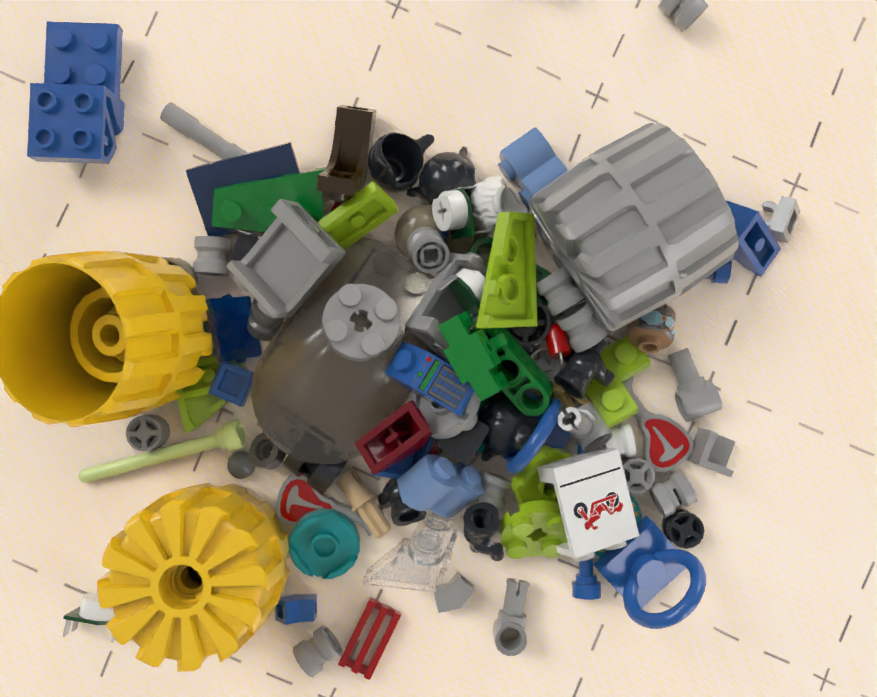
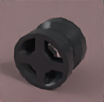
M677 508L675 514L667 518L663 517L661 527L663 534L680 548H693L703 539L705 530L702 521L686 509Z

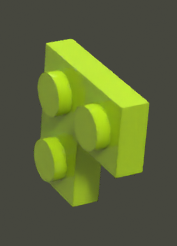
M627 336L607 346L601 354L606 369L615 375L614 380L607 388L594 379L585 395L589 402L594 405L608 428L638 413L639 408L622 382L651 366V361L646 353L633 346Z

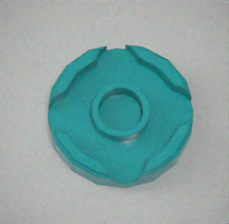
M317 509L306 513L295 523L289 537V554L294 565L303 574L310 577L315 575L322 577V579H333L341 576L355 565L360 552V533L356 524L346 514L334 509Z

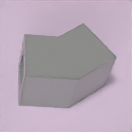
M458 571L448 583L434 585V596L438 613L461 608L475 592L474 585Z

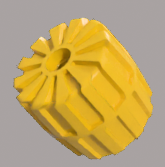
M85 251L49 255L32 260L31 265L25 270L12 273L3 284V291L0 295V378L4 384V390L14 403H19L32 413L34 419L48 425L66 423L69 427H80L126 419L181 397L176 390L197 384L205 371L197 367L200 356H210L213 351L214 334L206 333L203 330V322L212 318L206 296L192 295L191 291L196 287L193 277L180 266L169 265L165 259L159 256L120 251Z
M203 483L165 494L133 515L126 523L124 529L112 537L103 553L102 566L110 569V571L97 580V598L100 607L103 609L112 608L115 615L106 624L114 639L121 645H125L133 640L140 647L135 658L149 666L159 667L165 658L177 661V672L196 671L201 668L202 663L209 656L217 654L220 662L234 655L268 621L281 599L289 577L290 569L287 567L289 536L288 532L283 531L275 516L276 510L267 500L262 502L249 494L247 488L232 483L213 487L210 483ZM190 567L198 572L202 582H197L191 578L189 574Z

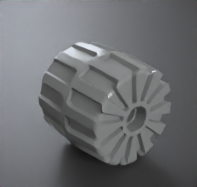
M648 123L598 149L535 193L529 202L530 212L534 214L538 233L544 245L553 252L552 257L558 269L564 266L567 268L571 275L570 281L572 285L579 288L585 297L580 302L583 300L588 301L594 311L593 318L598 323L601 321L603 327L610 331H615L683 295L734 257V252L738 249L735 220L717 181L686 140L662 123Z

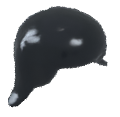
M390 132L381 136L369 152L368 166L371 176L381 187L389 192L401 193L409 190L419 179V174L424 164L423 155L434 142V136L426 134L417 140L397 132Z
M463 146L458 154L455 152H443L434 155L424 164L419 175L418 186L407 190L406 195L409 197H419L426 204L432 205L433 199H437L443 191L475 185V166L467 158V147ZM472 188L464 189L470 198Z
M505 394L487 400L478 414V419L490 427V432L483 442L486 447L480 458L485 462L494 455L502 456L520 451L538 425L537 416L523 414Z

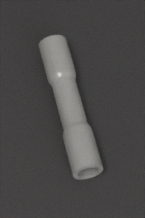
M173 102L168 103L161 112L160 119L184 136L192 138L221 159L248 153L202 125L197 118Z

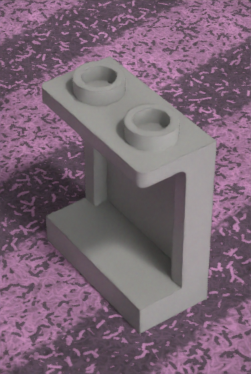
M279 199L271 209L277 216L276 220L241 261L231 260L226 266L234 275V282L243 290L250 292L258 301V308L271 318L292 317L347 254L298 202Z
M471 252L467 254L450 253L448 263L437 273L405 324L407 329L449 364L450 362L443 351L449 345L438 326L454 316L462 314L464 310L449 285L441 291L434 288L447 277L455 275L463 268L479 271L486 278V262L480 256Z

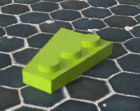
M511 211L498 213L476 328L537 326L534 214Z

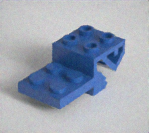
M46 22L44 83H30L27 157L37 162L110 163L117 149L114 136L119 135L124 129L125 103L120 99L123 29L119 24Z

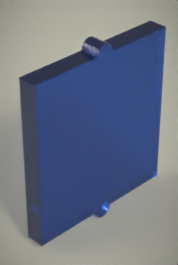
M231 294L222 296V298H209L205 300L208 307L206 314L217 363L236 361L240 364L246 362V359L263 356L260 340L254 338L247 330L248 317L252 312L250 296L232 297Z

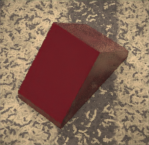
M409 400L354 444L372 474L376 475L420 451L432 435L433 430L415 402Z

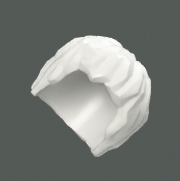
M490 176L473 185H477V187L472 188L470 194L474 226L478 227V231L489 230L488 232L481 233L485 234V237H494L498 213L509 211L528 213L527 206L521 205L516 201L515 192L511 188H507V181H504L503 177Z

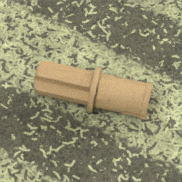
M355 470L343 474L336 481V484L353 507L351 509L352 513H359L375 538L378 539L386 535L391 530V525L375 503L377 496L369 492Z

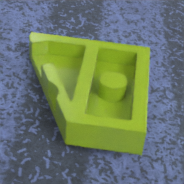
M242 350L199 359L197 367L205 372L198 383L176 390L181 396L177 401L185 433L195 431L228 403V401L208 392L222 360H227L246 368Z

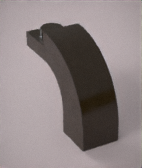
M343 104L337 107L330 159L327 168L318 175L317 191H323L322 199L345 202L365 187L369 169L368 157L374 139L376 109Z

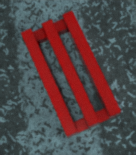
M370 597L338 665L343 668L347 666L351 668L352 672L356 674L359 672L364 675V678L370 680L400 620L402 612ZM373 608L379 610V613L356 660L350 658V655ZM387 614L391 616V619L369 665L366 666L362 663Z

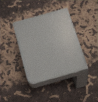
M698 428L693 440V453L687 461L732 478L734 471L726 468L736 441L718 435L717 432Z

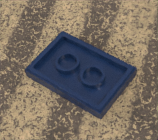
M291 141L185 170L207 235L215 237L235 233L239 230L212 226L215 188L281 177L285 174L301 173Z

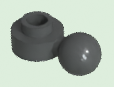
M270 432L258 434L253 439L249 452L237 451L229 457L227 462L228 472L234 478L245 479L253 474L256 466L267 470L276 469L283 463L286 457V442L281 436Z

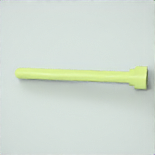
M239 420L224 423L222 428L217 429V433L83 469L79 472L78 478L82 483H89L221 447V449L228 448L229 451L246 447L245 432Z

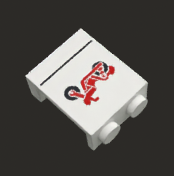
M599 448L537 467L540 482L554 484L567 542L556 546L557 553L571 557L574 561H585L595 557L594 552L604 548L606 550H615L625 547L627 540L639 536L619 449Z

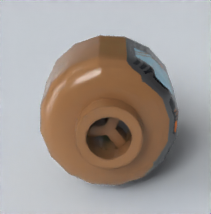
M664 304L628 323L627 338L630 343L638 347L640 351L649 354L657 353L669 347L673 343L675 335L676 314L669 305Z

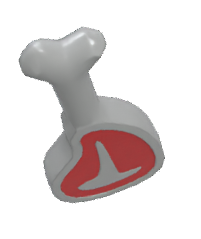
M634 376L622 383L639 408L638 413L634 417L644 436L643 459L650 463L654 471H671L679 467L693 453L694 443L692 437L673 419L651 413L644 407L633 392L632 383Z
M292 475L283 482L278 493L276 513L279 520L285 524L294 526L303 515L317 509H334L346 514L353 522L360 523L365 528L368 536L373 535L359 513H352L351 509L353 507L340 504L334 498L324 494L322 496L307 484V477L305 475L300 477Z

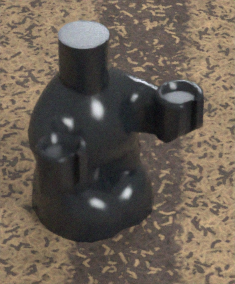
M603 339L582 352H575L574 349L570 348L571 354L562 358L567 364L553 378L554 382L562 390L580 400H583L589 385L594 379L608 388L615 378V375L606 369L601 357L608 343Z
M390 478L384 486L382 493L377 497L380 509L383 510L391 507L392 522L396 526H406L423 520L427 512L415 510L404 504L397 484L398 479Z
M487 502L471 505L465 510L463 515V533L466 541L469 543L470 550L475 553L479 552L490 555L494 561H501L504 558L503 545L499 542H491L493 535L499 530L498 509L493 504Z

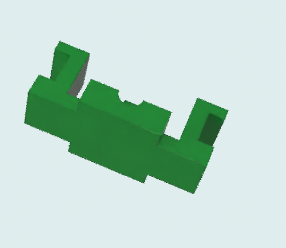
M465 311L438 327L449 345L443 351L462 384L469 381L481 402L498 393L509 384L502 371L493 374L491 371L493 367L501 363L495 351L508 344L509 341L504 333L488 339L483 329L471 334L468 327L475 323L469 312Z

